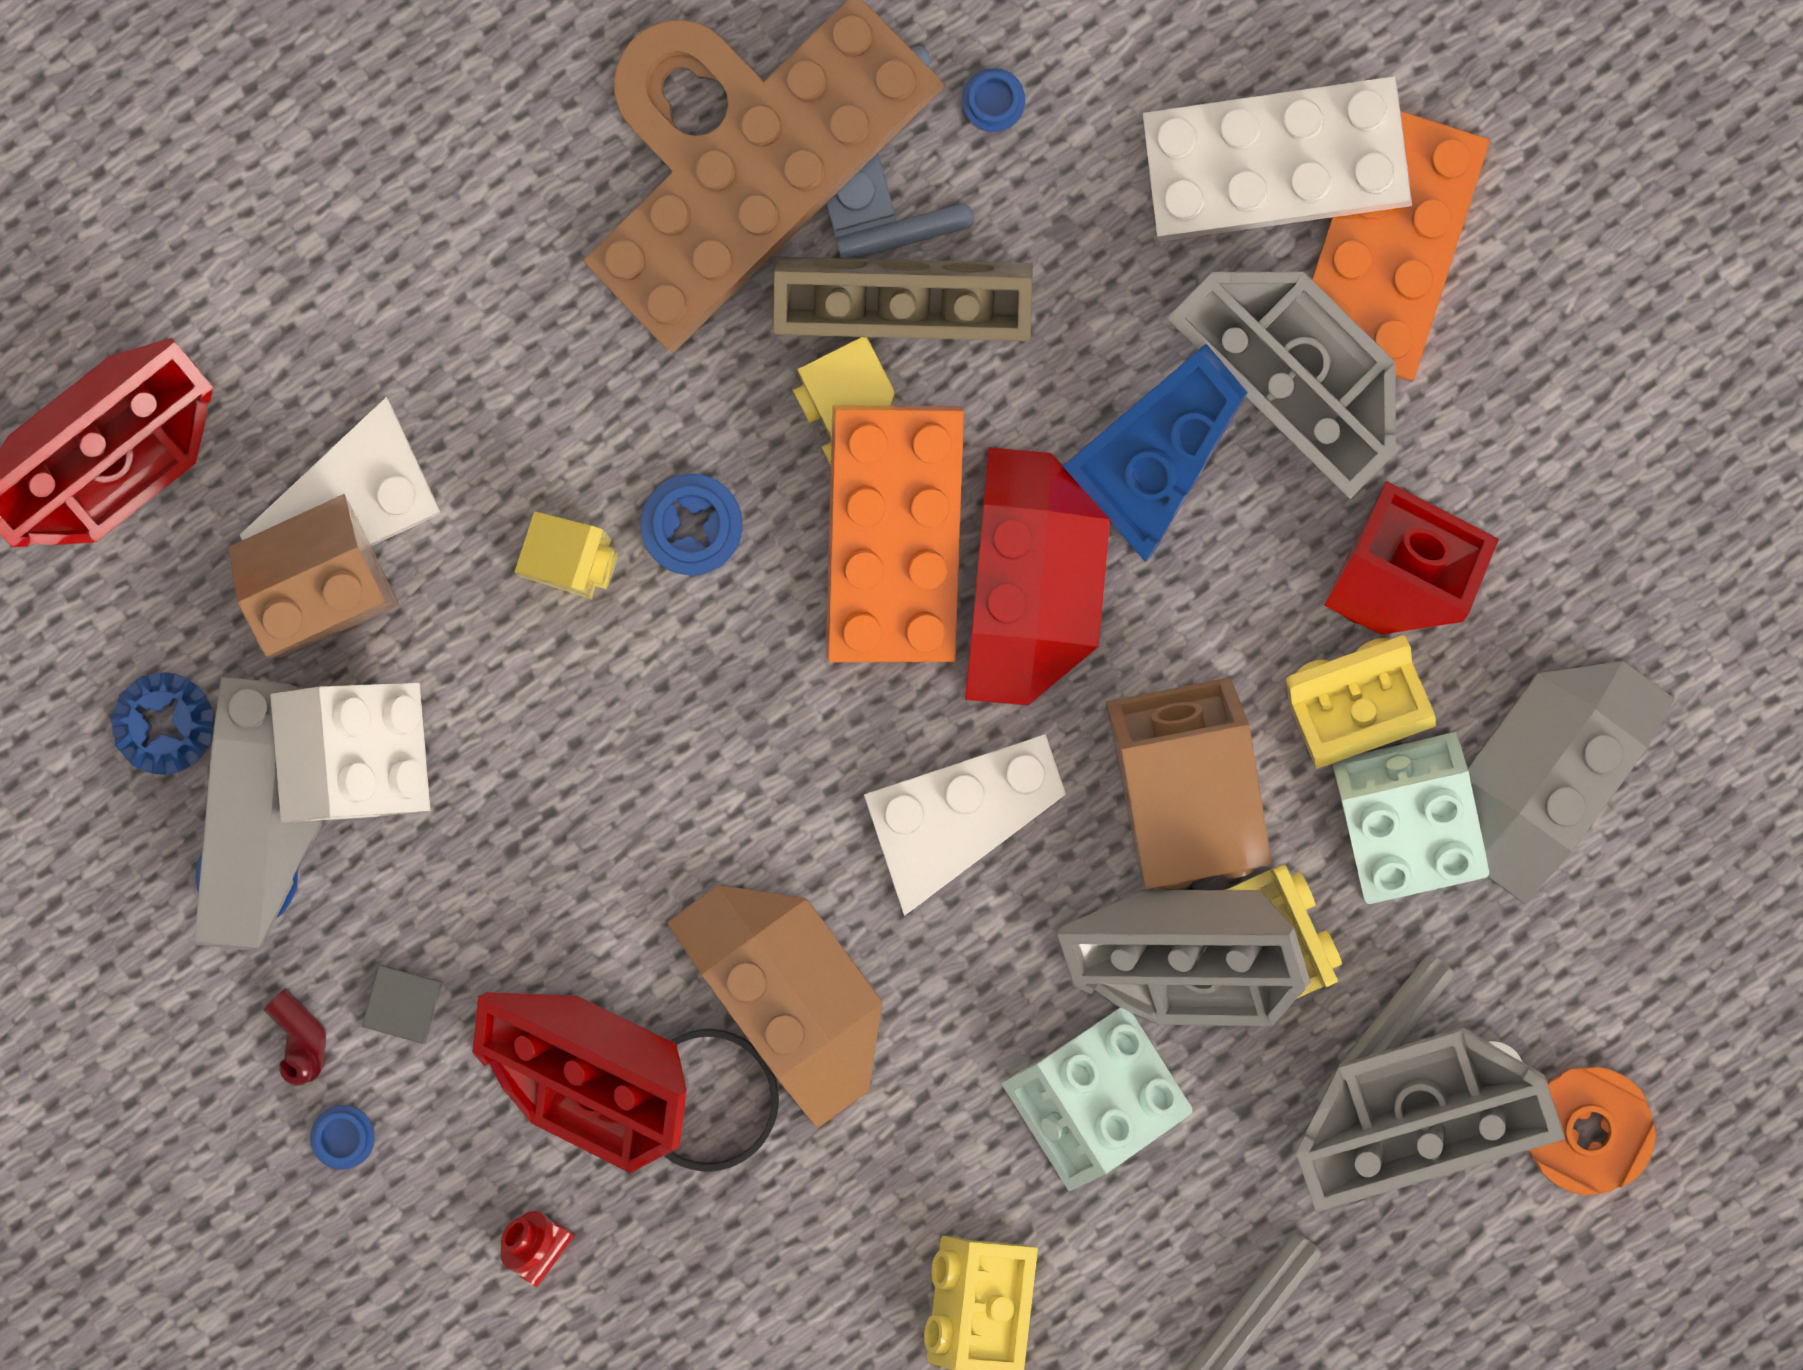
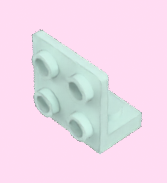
M1457 732L1358 754L1332 764L1346 817L1364 901L1367 904L1483 879L1489 875V867L1469 771Z
M1121 1007L1050 1055L1025 1067L1001 1083L1068 1191H1072L1109 1173L1190 1116L1193 1111L1133 1013Z

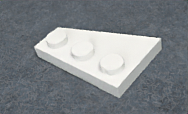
M386 397L240 534L242 540L247 539L344 493L371 546L440 515L442 512L391 402Z
M1046 734L864 794L904 916L1066 795Z

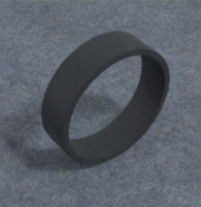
M700 1029L684 1033L672 1039L671 1042L678 1045L684 1041L700 1037H716L731 1041L747 1050L758 1061L767 1077L771 1092V1109L767 1125L757 1141L740 1155L725 1161L710 1163L693 1161L673 1151L664 1156L681 1167L710 1172L734 1167L750 1158L760 1149L770 1135L777 1118L779 1091L775 1075L749 1041L728 1031Z

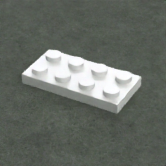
M1396 76L1143 113L1156 232L1160 242L1412 206Z

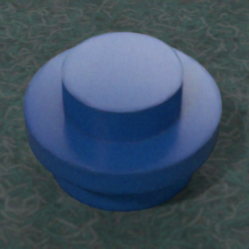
M989 68L979 71L968 80L962 94L964 114L972 125L982 131L991 133L1005 131L1014 126L1023 114L1025 107L1024 89L1019 80L1006 70Z
M349 1105L334 1106L323 1111L314 1121L310 1133L311 1147L316 1157L326 1166L340 1170L350 1169L364 1162L371 1154L375 1143V1130L369 1117L360 1109Z

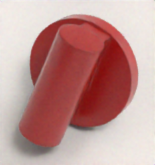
M527 1212L521 1217L512 1220L505 1228L501 1237V1261L506 1268L517 1273L534 1287H538L575 1234L555 1220L553 1222L541 1212Z

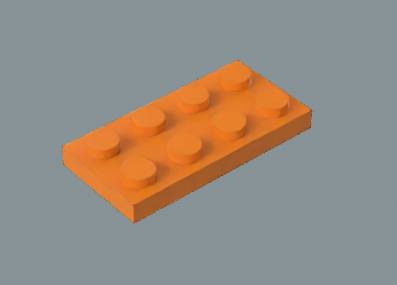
M1401 111L1412 206L1331 217L1312 280L1395 361L1396 378L1412 383L1418 370L1490 139Z
M833 405L826 658L828 662H955L964 410L960 406Z

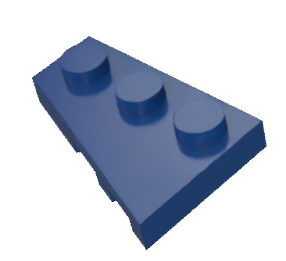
M1205 344L1066 462L1063 467L1107 515L1110 522L1146 563L1160 544L1248 392L1211 348Z

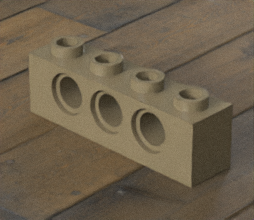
M779 257L774 270L773 334L1030 341L1033 263Z

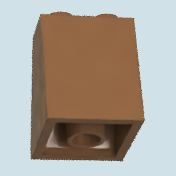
M345 493L228 547L237 602L266 657L286 658L399 606L397 597Z
M1231 677L1106 701L1138 867L1145 889L1158 887L1162 890H1178L1189 886L1196 879L1217 875L1226 878H1239L1253 873L1258 867L1272 865L1250 725Z

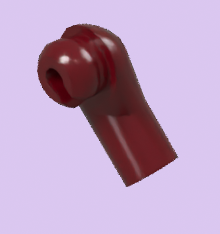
M285 988L263 1011L287 1033L285 1058L279 1063L280 1074L287 1083L300 1086L307 1082H312L321 1073L325 1065L327 1033L323 1024Z

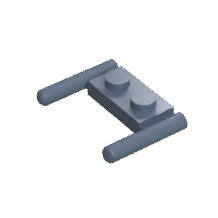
M922 46L910 48L929 67L930 56L928 51ZM878 153L826 203L841 258L857 259L971 227L974 221L973 211L966 204H959L896 221Z

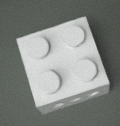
M420 683L321 686L270 694L281 823L381 817L430 811Z

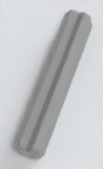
M1427 955L1340 1064L1398 1047L1454 976L1452 968L1437 956ZM1336 1070L1317 1092L1315 1099L1318 1104H1320Z
M1297 1232L1292 1234L1186 1370H1232L1321 1256L1320 1249L1302 1234Z

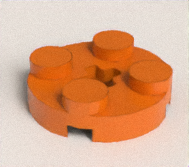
M1595 1066L1568 1068L1549 1079L1547 1083L1565 1134V1140L1528 1150L1539 1171L1558 1187L1580 1195H1596L1611 1192L1634 1181L1647 1166L1656 1141L1655 1124L1652 1122L1651 1110L1646 1103L1647 1100L1641 1089L1624 1075L1613 1070ZM1592 1112H1596L1602 1117L1599 1127L1607 1132L1606 1138L1602 1144L1591 1141L1586 1149H1583L1577 1144L1579 1133L1573 1129L1574 1123L1578 1118L1587 1120Z

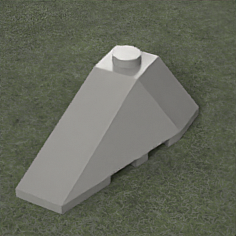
M221 677L212 740L194 940L196 945L260 951L293 885V877L310 843L314 842L322 826V820L281 823L270 694L300 690L301 688L280 682Z

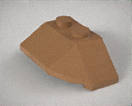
M717 885L667 922L705 981L779 1082L817 1129L869 1091L882 1000L807 898Z

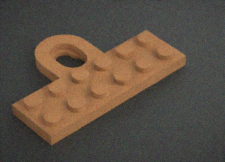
M847 0L765 81L710 28L687 20H670L655 24L639 33L623 51L615 72L614 93L617 106L625 121L673 172L583 262L666 350L673 354L946 85L864 0ZM678 69L690 70L699 79L714 80L723 86L727 94L728 108L726 116L719 127L708 134L699 136L684 134L677 128L673 120L672 105L667 101L663 92L664 80L673 71Z

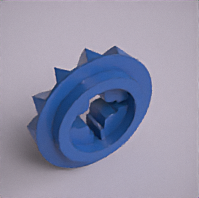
M683 474L672 477L660 484L651 493L644 505L641 516V534L644 544L655 561L673 573L700 576L718 569L729 560L740 543L743 519L739 505L733 494L722 483L711 477L700 474ZM679 502L683 509L687 508L693 515L699 514L702 511L706 513L712 507L716 509V511L708 516L709 520L703 525V529L707 534L705 538L710 544L709 547L705 548L700 541L696 542L691 536H687L682 540L678 538L673 543H669L668 540L676 535L675 531L681 526L680 519L677 516L679 513L673 506L675 503Z
M166 672L139 677L119 694L114 713L110 718L115 746L132 766L152 774H173L191 767L208 749L214 732V714L204 692L189 679ZM177 699L179 702L173 709L175 713L172 716L171 722L178 727L177 731L185 736L184 739L181 740L175 736L171 737L161 734L155 741L152 740L148 746H145L150 738L148 734L152 729V725L145 719L146 715L139 711L140 708L143 707L149 711L152 709L162 713L168 706L171 707Z

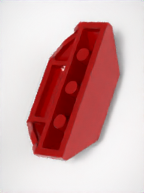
M173 338L108 356L7 436L0 448V535L11 548L29 547V544L64 545L96 543L196 464L205 427L207 406L211 401L213 386Z
M988 447L965 700L1029 706L1099 647L1110 519L1079 486L1052 453Z
M486 992L478 996L472 1053L483 1066L490 1065L502 1089L531 1124L628 1173H632L680 1147L687 1089L676 1043L579 996Z

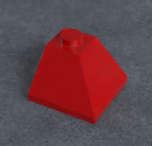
M1386 481L1336 577L1324 606L1343 615L1347 620L1360 624L1380 635L1464 622L1470 613L1499 539Z

